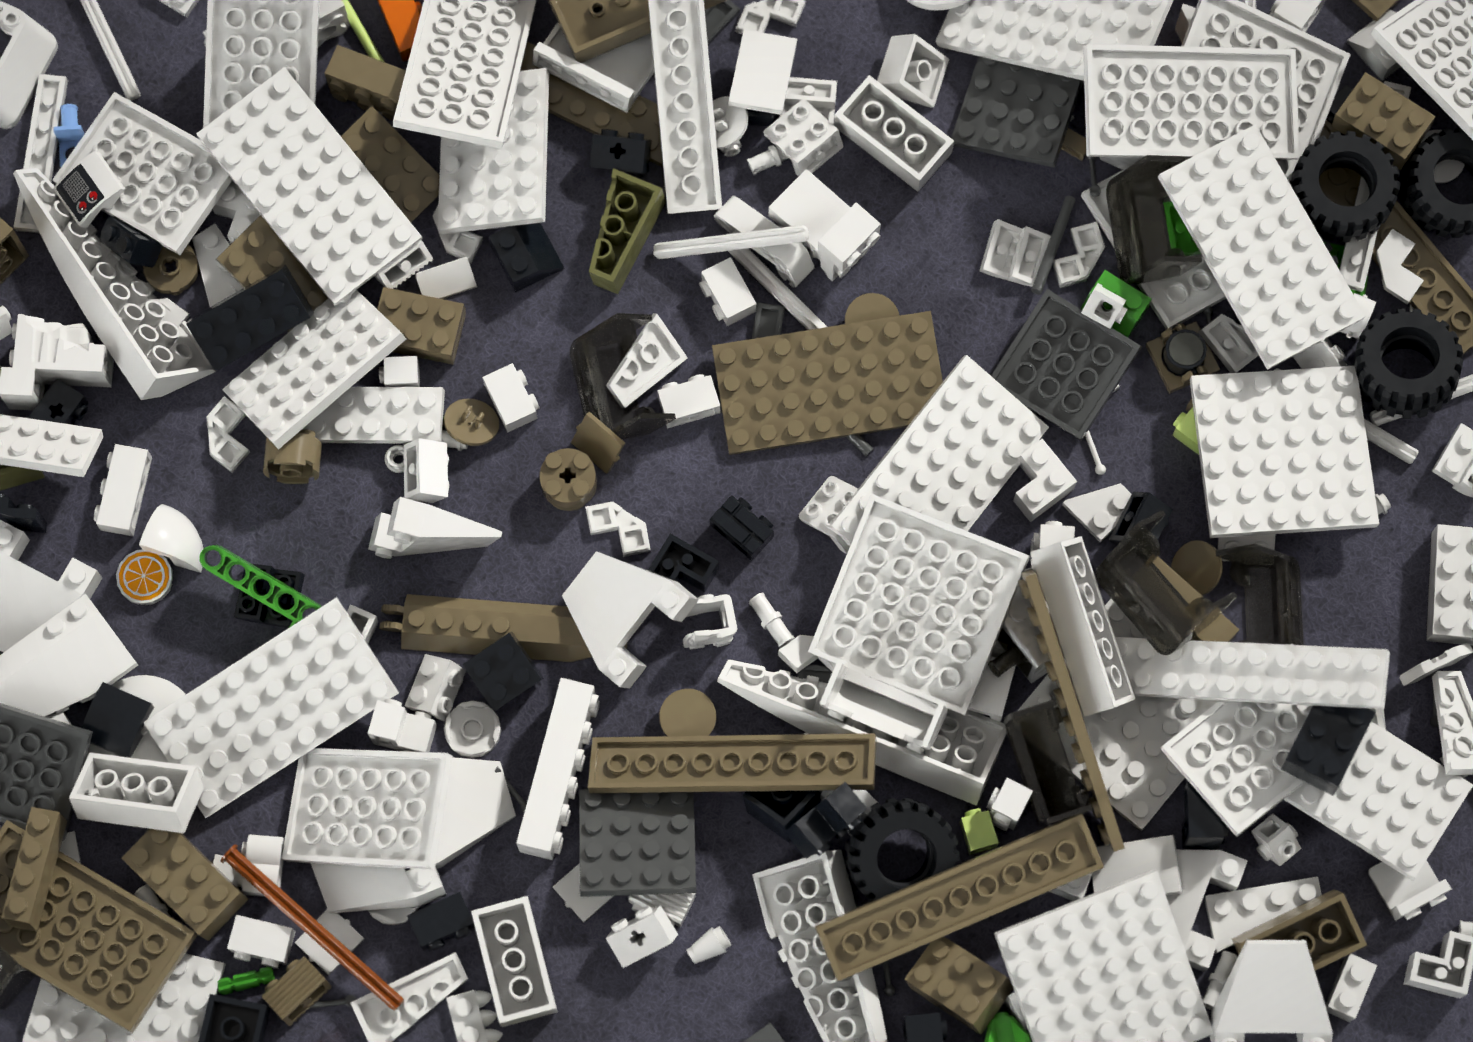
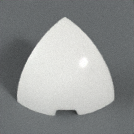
M161 504L156 508L146 525L139 543L142 550L169 557L175 566L201 573L202 565L199 556L203 550V544L196 528L184 514L170 506Z

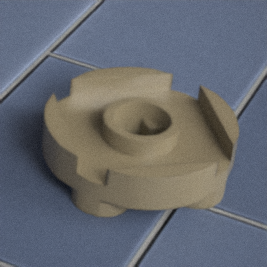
M189 245L186 246L181 255L163 246L156 265L153 268L143 266L144 275L147 282L156 291L163 294L179 295L195 282L198 276L199 263L193 249ZM177 262L175 265L177 269L174 272H166L167 269L164 266L166 263Z

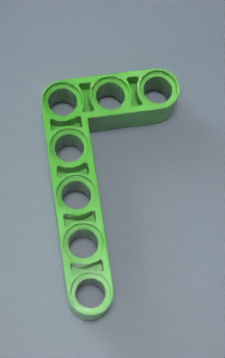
M211 545L205 547L200 553L199 559L202 567L292 620L289 628L305 618V611L308 608L318 610L322 607L317 602L222 546ZM211 550L218 551L221 556V561L217 566L209 564L207 560V555ZM236 564L243 566L245 569V577L242 580H236L232 576L231 571ZM260 579H265L270 584V590L266 595H262L256 590V583ZM285 593L292 595L295 603L291 609L283 608L280 603L281 596Z

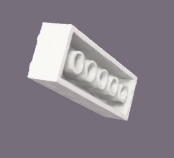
M1082 536L1030 552L1032 557L1031 566L1038 575L1040 587L1050 611V618L1059 638L1060 649L1068 666L1067 670L1070 680L1074 684L1077 693L1076 698L1084 717L1135 700Z
M564 678L560 679L517 839V846L521 853L553 860L554 854H560L564 840L561 828L568 825L571 810H569L570 805H568L569 798L575 799L578 788L575 775L577 771L582 772L585 762L584 750H582L583 745H589L593 731L590 719L591 717L596 718L600 701H598L599 695H596L593 685Z

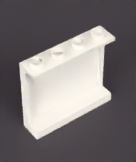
M596 7L593 12L600 13L602 8ZM557 23L545 42H538L534 48L532 64L539 68H546L554 76L628 113L654 73L651 33L580 63L574 59L562 30Z

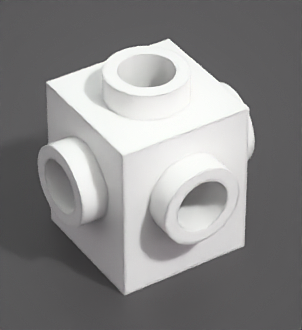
M1271 814L1251 831L1259 845L1256 849L1261 857L1266 861L1271 859L1279 866L1301 849L1296 839L1298 836L1296 830L1289 823L1283 822L1274 814Z

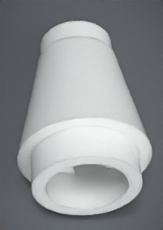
M720 926L715 929L711 927L686 950L694 964L727 952L726 949L731 946V943Z

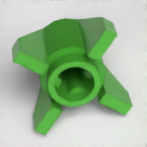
M1008 1012L995 1014L988 1024L985 1042H1031L1029 1033L1017 1021L1016 1017L1009 1016Z

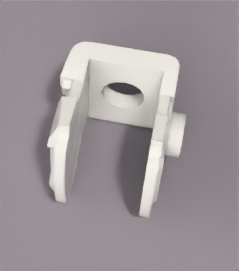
M708 594L698 597L699 601L686 617L719 611L722 629L701 630L689 633L683 639L684 648L692 650L704 648L708 644H713L717 647L730 644L733 635L737 631L731 597L727 594L719 596Z

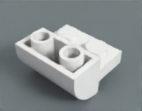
M1461 423L1455 429L1432 472L1453 484V489L1469 497H1473V430Z

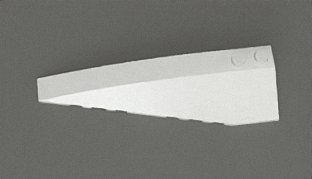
M38 168L15 170L13 175L59 272L89 323L139 398L145 400L162 397L214 373V369L187 327L186 322L183 321L177 328L173 323L162 320L165 315V309L160 303L153 301L157 299L153 295L155 289L148 282L145 283L135 276L137 271L127 261L100 242V239L95 235L97 229L91 223L87 228L79 227L53 190L54 185Z
M84 594L0 655V703L44 717L54 712L59 714L69 710L68 706L78 701L84 703L95 697L102 682L112 685L137 667L138 664L89 597Z
M729 659L719 675L718 683L809 734L875 733L877 739L875 765L976 806L1010 727L1007 724L989 719V717L969 710L967 716L948 709L946 719L930 751L924 749L921 754L907 748L908 742L845 716L843 721L827 715L829 709L823 707L820 701L828 683L820 682L819 677L807 675L806 679H800L799 677L790 676L791 672L779 670V672L766 671L764 666Z
M825 851L820 856L815 854L807 859L802 858L752 874L767 932L771 939L778 936L782 946L778 953L782 961L788 963L793 975L791 979L795 987L800 989L805 999L804 1004L823 1041L888 1042L872 967L837 981L814 927L857 908L842 851Z

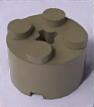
M303 429L280 449H277L266 438L263 474L270 478V474L277 476V482L285 484L309 483V478L311 477L317 480L320 473L322 443L315 437L316 433L312 430Z
M570 448L560 449L546 456L539 475L545 498L554 507L564 511L577 510L588 503L595 495L597 488L596 472L589 456L579 450ZM566 476H572L570 483H565Z

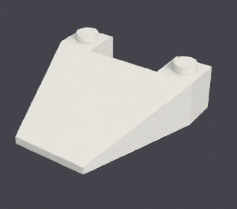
M399 497L393 504L391 515L380 513L375 518L368 550L376 551V556L390 559L392 556L488 547L502 536V531L425 503Z
M0 520V651L4 653L84 594L91 599L102 580V576L96 569L73 557L59 581L21 563L18 560L30 539L23 531Z
M597 551L562 595L598 669L616 685L628 689L631 688L647 666L624 646L654 607L659 608L672 620L682 622L699 601L697 597L679 582Z
M452 757L435 863L436 869L443 867L516 817L500 761ZM498 766L502 772L496 773V767Z
M1177 850L1182 893L1166 895L1190 966L1205 972L1210 966L1218 941L1194 932L1191 929L1208 883H1211L1226 890L1235 891L1241 881L1247 860L1222 850Z
M311 863L329 913L420 907L447 896L436 867L435 870L410 869L406 871L405 868Z
M1246 940L1211 1011V1042H1244L1245 1033H1296L1298 1042H1332L1333 1032L1306 940Z

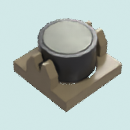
M1197 322L1186 326L1181 323L1177 324L1174 329H1166L1161 333L1160 337L1147 342L1145 345L1169 394L1189 386L1191 376L1216 374L1220 371L1208 344L1198 333L1200 328ZM1168 369H1169L1171 372L1175 373L1176 375H1182V377H1180V376H1175L1174 374L1170 373V372L1168 371Z

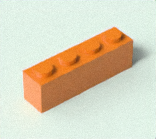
M377 0L402 61L409 60L422 10L420 1Z

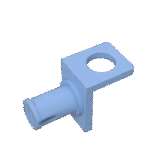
M74 104L60 106L61 126L53 127L54 134L59 141L60 167L67 160L65 156L67 150L76 147L85 134L81 125H78V107Z

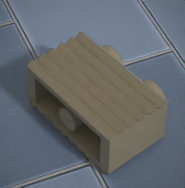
M304 956L300 960L292 961L286 968V973L279 980L274 979L268 983L264 990L265 993L261 997L288 1026H291L323 994L327 993L332 985Z

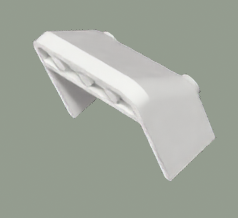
M0 1V28L4 33L12 36L0 58V127L9 129L19 123L37 89L39 74H45L57 52L58 44L52 33L23 11Z
M839 661L835 665L820 701L823 707L829 709L827 715L843 721L845 716L908 742L907 748L921 754L924 749L930 751L949 711L944 704L939 703L937 705L851 670Z

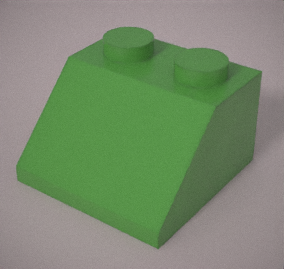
M1104 270L1087 296L1081 310L1086 305L1097 283L1103 285V288L1126 300L1123 307L1128 309L1120 324L1114 322L1111 328L1129 338L1148 310L1152 299ZM1103 302L1105 309H1112L1111 304Z

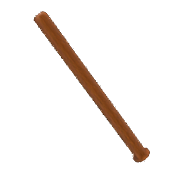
M237 844L233 845L224 854L220 862H227L390 1009L396 1010L404 1001L403 997L237 850Z

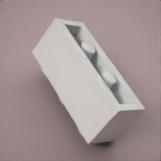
M115 444L114 451L109 452L107 458L109 472L107 479L103 478L100 488V494L103 497L101 505H97L94 512V521H96L101 531L134 536L152 460L148 450Z

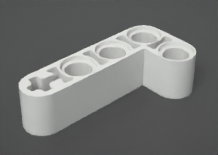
M732 196L714 214L715 220L725 230L733 234L780 228L736 196ZM801 242L752 248L773 263L782 279L785 281L788 279L790 281L789 285L794 288L815 268L808 250Z

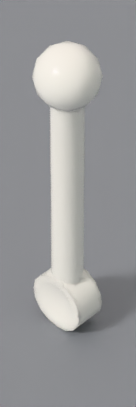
M1088 430L1085 437L1096 464L1095 472L1098 475H1103L1106 472V467L1100 462Z

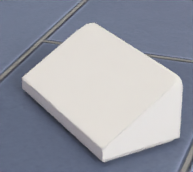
M467 257L415 274L421 295L444 299L477 287Z

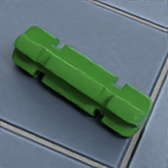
M271 967L261 968L259 972L253 970L233 975L231 979L229 977L218 980L219 992L221 995L233 993V990L238 992L260 986L259 983L268 984L275 979L274 971Z

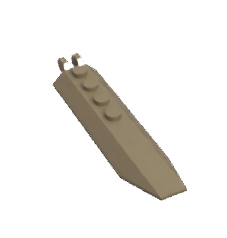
M407 594L404 607L386 604L381 608V612L388 615H403L402 624L384 621L380 623L379 629L401 632V649L477 655L509 632H513L530 659L574 662L592 658L567 606Z

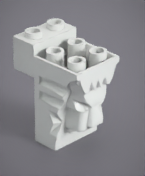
M807 169L769 206L768 216L778 226L792 227L804 225L808 228L809 238L806 242L801 243L810 250V257L812 259L817 258L820 260L821 268L832 282L837 276L840 278L844 277L851 267L875 245L881 236L879 235L881 224L858 203L849 207Z
M18 314L17 323H13L12 338L15 340L14 350H10L9 364L12 367H1L0 397L9 409L34 410L44 397L45 384L52 385L56 379L71 386L111 387L114 360L105 345L92 343V337L83 323L62 325L57 322L46 323L42 318Z

